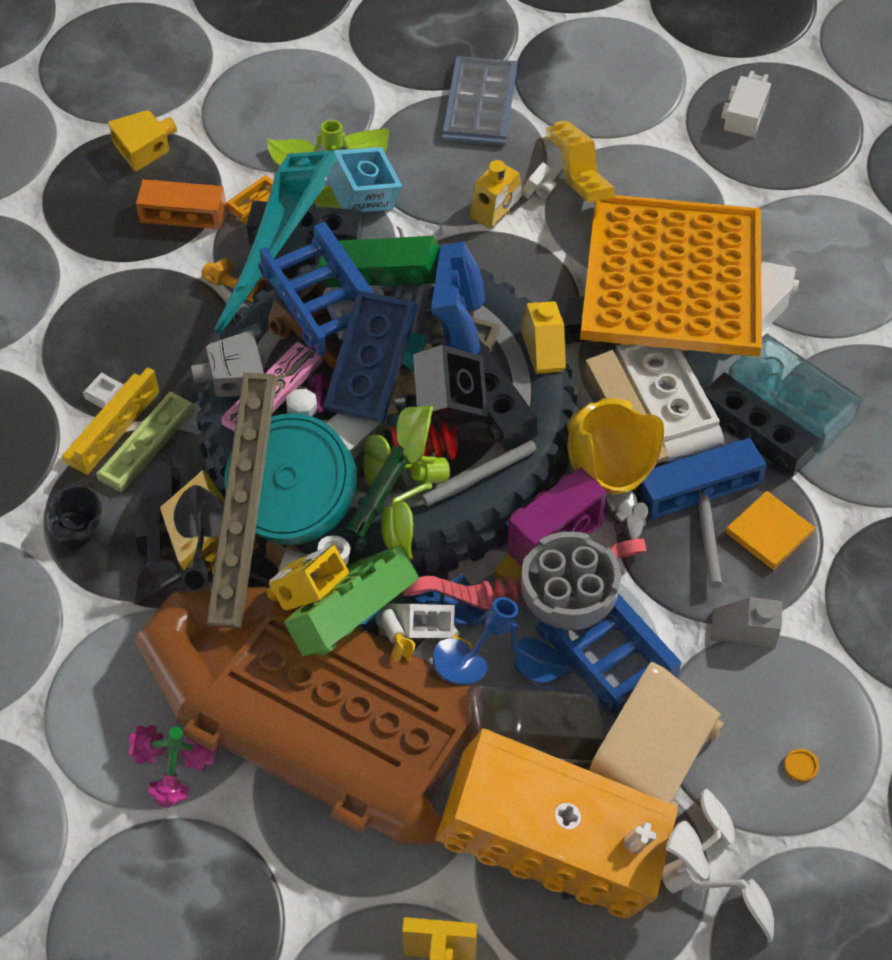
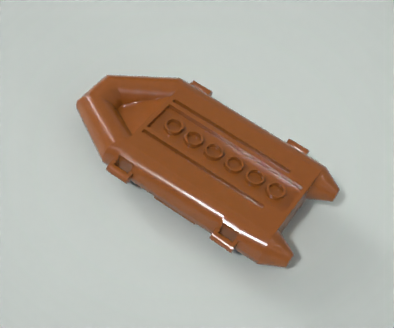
M266 585L247 587L242 629L210 627L206 624L211 589H204L200 592H173L136 634L135 644L176 720L185 726L183 730L185 737L211 751H214L217 745H220L276 778L332 807L331 818L360 834L368 827L397 844L439 845L441 842L436 841L435 838L442 817L431 803L433 797L459 760L462 752L482 728L507 738L513 729V724L492 695L473 685L459 686L443 680L435 672L433 664L412 654L410 662L404 656H401L400 661H395L391 657L394 644L360 626L355 627L354 631L348 636L338 640L335 643L336 647L327 654L318 656L316 652L303 657L284 624V621L301 606L284 610L279 601H272L268 598Z

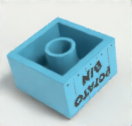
M382 147L334 150L333 153L337 160L326 178L341 208L362 210V212L393 210L403 186Z

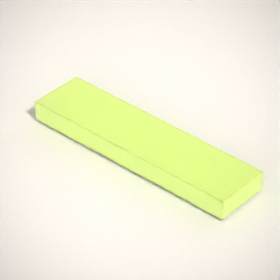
M170 391L97 472L98 480L123 493L195 411L194 403Z

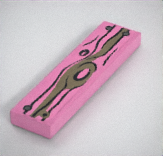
M296 342L266 372L268 374H275L277 377L272 413L286 400V396L294 389H297L322 363V355L319 356L317 352ZM239 400L221 417L222 425L234 432Z

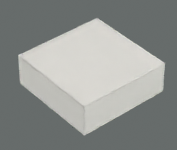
M101 373L83 392L86 400L104 408L121 389L123 384Z

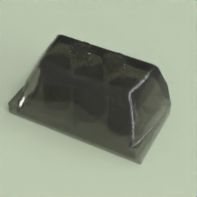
M472 685L467 690L473 739L484 728L558 759L593 760L606 737L596 701L592 694L586 691L532 685Z

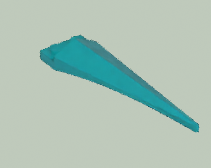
M332 150L288 154L276 171L265 212L252 249L235 289L214 328L218 336L228 325L262 276L258 268V263L261 262L260 249L266 247L274 259L326 185L325 177L329 174L330 169L337 160Z

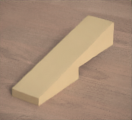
M613 350L586 360L584 375L600 399H625L632 403L636 411L644 415L646 414ZM662 446L656 464L668 460L669 455L664 446Z

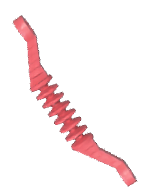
M643 538L620 542L610 547L617 558L635 556L647 551ZM522 574L518 576V585H516L512 576L506 578V587H504L501 579H495L493 589L488 581H481L478 585L466 587L435 576L419 577L416 582L403 591L404 596L434 591L486 612L498 597H507L513 600L517 606L520 597L524 606H527L521 589Z

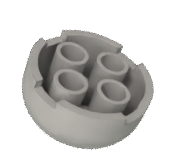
M580 532L551 534L539 540V544L524 558L521 575L523 598L530 611L549 626L562 630L588 628L604 619L617 601L621 581V569L617 557L609 547L606 549L601 544L591 540L588 534Z

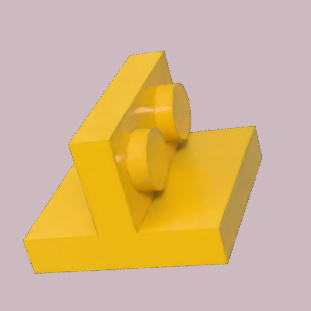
M404 917L402 929L404 956L429 958V960H476L477 923Z

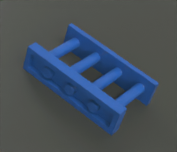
M326 222L314 226V240H312V244L275 260L266 247L260 249L261 262L258 263V268L262 277L265 280H270L301 327L306 344L309 347L313 346L319 356L325 354V337L347 328L351 312L321 326L317 325L311 314L344 299L355 302L358 290L374 292ZM315 255L318 257L322 256L326 261V266L291 281H288L281 271ZM331 276L334 279L337 278L341 283V288L304 304L296 293Z
M618 594L617 601L606 616V619L573 641L562 629L554 628L538 618L536 619L535 627L539 636L544 641H549L573 665L576 673L597 695L600 706L606 712L611 711L616 718L625 705L623 698L634 690L651 662L664 667L676 678L679 676L681 667L679 658L620 594ZM613 629L620 630L627 638V642L596 663L592 664L582 653V650ZM632 653H640L648 661V665L613 688L602 674Z

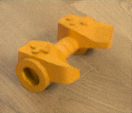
M224 258L216 263L207 262L201 272L202 278L216 286L224 284L235 289L239 280L230 275L234 265L229 258ZM261 277L246 299L253 302V297L266 287L267 280Z

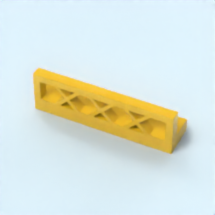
M147 367L140 376L134 373L62 454L65 464L86 475L94 469L159 393L155 371Z

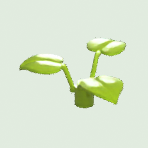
M327 120L321 124V134H317L315 146L303 139H268V152L278 166L282 164L288 154L317 152L320 145L325 151L340 150L343 146L345 150L382 147L383 151L386 152L389 128L356 132L345 137V132H343L342 124L339 121ZM324 187L314 201L315 205L319 207L341 208L331 187Z
M433 406L407 407L399 415L397 440L399 445L404 448V456L412 463L406 464L403 470H410L412 479L422 485L392 500V507H385L381 517V533L386 546L390 549L401 545L409 559H413L411 553L413 517L410 507L403 500L423 490H431L434 483H445L450 473L449 464L445 458L423 455ZM380 435L369 436L364 442L363 471L365 479L370 486L390 454L389 443Z

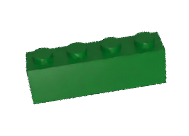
M434 236L339 241L369 286L435 283L440 246ZM322 256L317 269L326 266V261ZM331 276L324 280L328 287H341V283L337 278L334 279Z

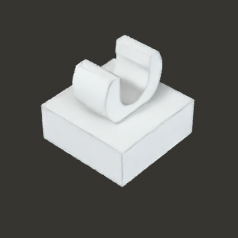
M544 162L541 163L522 188V195L527 199L536 192L541 199L545 200L556 186L553 180L546 178L551 168Z

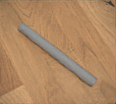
M530 440L421 496L424 504L428 507L537 452L536 445Z
M699 489L700 501L698 502L709 587L717 589L722 586L710 499L708 496H704L701 489Z

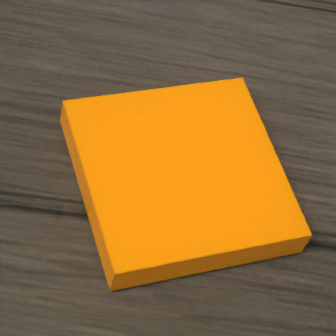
M766 491L727 527L726 534L774 571L814 533L815 527L770 492Z

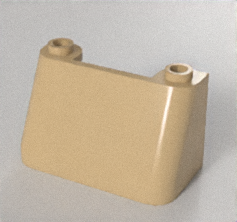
M651 662L598 749L589 771L679 807V803L675 802L677 791L704 743H707L710 738L715 741L724 726V722L720 721L721 713L664 667Z

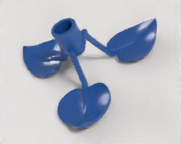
M462 573L452 581L466 587L472 586ZM444 596L443 605H454L455 624L465 626L472 623L475 627H478L480 624H486V629L472 649L459 639L448 638L436 645L432 656L435 672L443 680L459 686H468L479 682L486 674L488 664L476 653L481 649L490 633L495 636H501L509 630L511 634V651L517 655L514 660L515 669L528 681L536 684H546L557 680L572 670L573 665L565 657L540 640L522 638L517 645V628L519 624L514 620L518 614V606L513 600L507 597H498L486 612L451 597Z

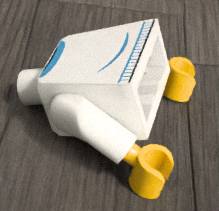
M387 603L376 614L375 622L379 627L380 636H388L390 642L395 643L391 653V657L395 661H400L401 656H404L410 662L415 643L408 638L459 639L472 649V644L469 641L458 637L459 632L454 626V605Z

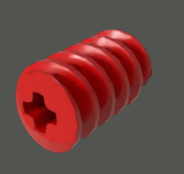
M441 421L439 430H436L433 423L430 422L423 455L431 457V454L434 453L436 458H443L444 452H447L450 460H454L458 451L456 421H453L451 429H448L445 421ZM392 426L393 446L402 448L397 440V431Z

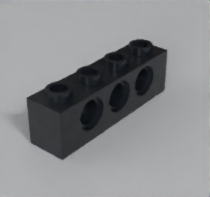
M252 201L246 224L249 244H253L267 202ZM310 206L301 219L302 227H308L310 243L307 245L312 244V240H314V226L326 222L338 241L359 240L362 237V210Z
M479 338L480 351L477 355L483 356L488 417L482 419L487 425V432L492 441H498L506 451L538 435L537 416Z
M723 372L704 390L706 397L720 420L719 425L729 435L739 440L750 438L760 455L773 463L778 470L784 471L793 478L815 456L820 438L727 373Z

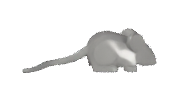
M632 491L617 495L606 494L604 507L606 519L609 522H615L614 529L618 535L625 531V535L629 540L638 539L643 527L646 525L647 506L644 503H638Z

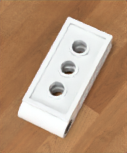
M631 344L616 346L615 354L646 414L657 415L664 422L663 446L669 457L668 460L662 462L663 464L723 446L724 440L719 426L720 420L680 349L653 348Z

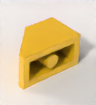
M556 301L527 303L520 330L535 374L565 371L564 323Z

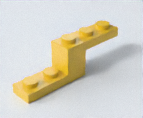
M558 121L554 123V126L546 127L547 138L562 151L565 182L588 203L614 198V186L597 173L594 140L569 121Z

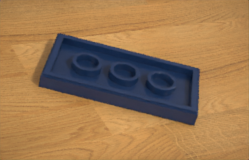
M358 290L324 401L323 409L325 411L384 424L419 306L416 302Z

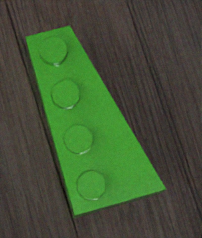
M401 545L352 562L347 567L349 574L321 600L301 606L284 621L303 657L316 652L318 656H322L332 651L336 647L335 643L338 640L351 634L355 627L419 579Z

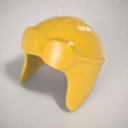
M604 398L596 403L590 402L578 410L566 423L569 433L567 441L568 456L573 470L576 471L581 467L607 491L606 494H623L637 488L651 473L659 459L665 432L663 420L654 414H641L633 408L632 403L628 400Z

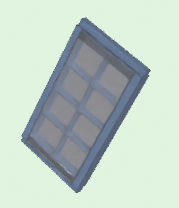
M456 57L442 141L497 146L506 145L518 61Z

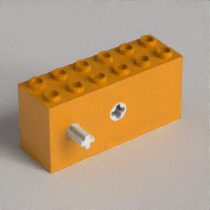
M482 728L462 752L435 840L443 843L444 847L452 852L469 853L476 856L477 860L485 865H499L509 869L510 873L515 877L534 879L543 883V886L550 891H564L576 896V900L583 904H597L609 909L608 912L613 916L631 918L657 899L668 853L666 846L674 828L678 807Z

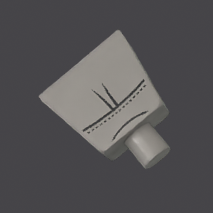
M253 330L208 344L206 347L208 363L191 366L194 384L213 381L215 394L218 397L240 396L243 372L264 373Z

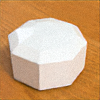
M294 389L286 396L287 414L295 413L313 416L317 412L316 395L307 389Z

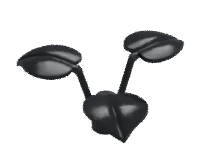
M193 485L183 492L175 506L173 517L176 530L181 536L185 538L198 536L193 560L188 563L185 571L179 572L178 566L168 559H153L145 564L138 577L137 589L133 600L135 605L147 608H160L175 591L200 592L205 589L208 582H213L214 574H212V567L208 561L201 559L204 536L216 537L220 534L224 504L218 497L202 486ZM252 554L248 587L267 585L278 574L279 569L268 558Z

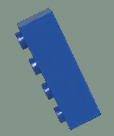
M750 438L733 441L728 445L713 450H705L700 454L684 459H676L671 463L654 468L637 487V494L642 503L647 506L651 519L697 505L700 501L699 489H701L704 496H708L710 500L763 484L766 463Z

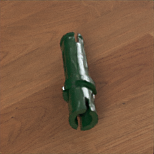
M393 446L391 453L365 497H360L357 502L359 507L349 524L345 527V530L349 533L353 531V536L364 539L375 516L382 513L383 508L381 506L408 462L407 457L403 454L404 449Z

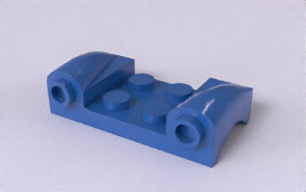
M465 242L441 245L431 307L432 314L441 320L445 346L478 354L480 351L478 331L468 311L480 309L485 302L482 275Z

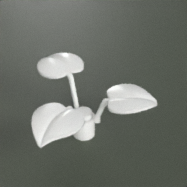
M704 789L700 795V802L706 819L714 828L713 835L701 844L695 830L687 821L678 823L670 835L666 850L680 859L664 866L662 880L671 893H676L691 886L694 892L701 888L739 887L742 890V896L749 911L767 937V944L772 943L774 935L772 908L765 893L753 879L747 882L743 879L703 881L709 876V866L703 851L718 841L720 837L727 845L732 844L735 839L734 825L727 810L709 789Z

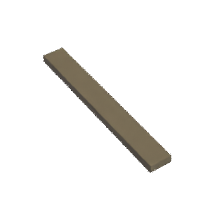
M243 372L206 622L210 627L242 629L277 383L275 374Z

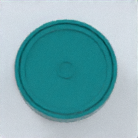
M295 413L276 415L271 418L255 534L260 538L282 545H297L311 542L331 531L349 510L357 484L354 459L340 436L325 422L312 416ZM231 454L228 458V462L225 469V492L228 481Z

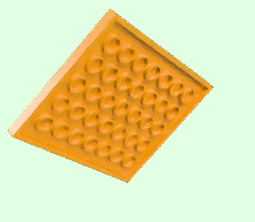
M621 195L595 201L580 340L760 357L762 349L761 208Z

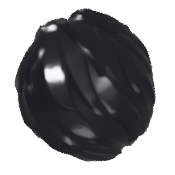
M73 486L63 490L51 504L47 514L48 531L59 541L67 543L74 541L83 542L96 533L101 523V501L97 494L88 486Z

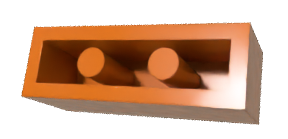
M143 179L136 201L140 223L221 229L226 209L224 186Z

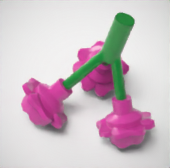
M138 725L135 728V733L128 735L130 744L128 755L135 756L137 764L144 762L153 764L157 761V756H161L164 753L163 747H168L170 751L168 770L164 772L163 778L159 781L149 783L147 794L154 797L155 802L159 803L162 807L177 806L179 801L188 799L187 793L189 792V787L182 785L180 780L177 779V773L175 772L177 753L183 749L181 757L186 759L185 766L203 771L206 768V764L209 766L214 764L215 754L219 746L217 745L216 749L211 751L187 737L185 742H183V732L179 727L171 728L168 740H163L164 735L157 733L155 725L148 727Z

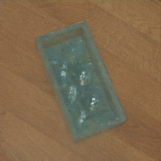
M768 333L762 337L760 357L741 356L729 367L728 375L820 438L816 453L819 455L857 418L862 397Z

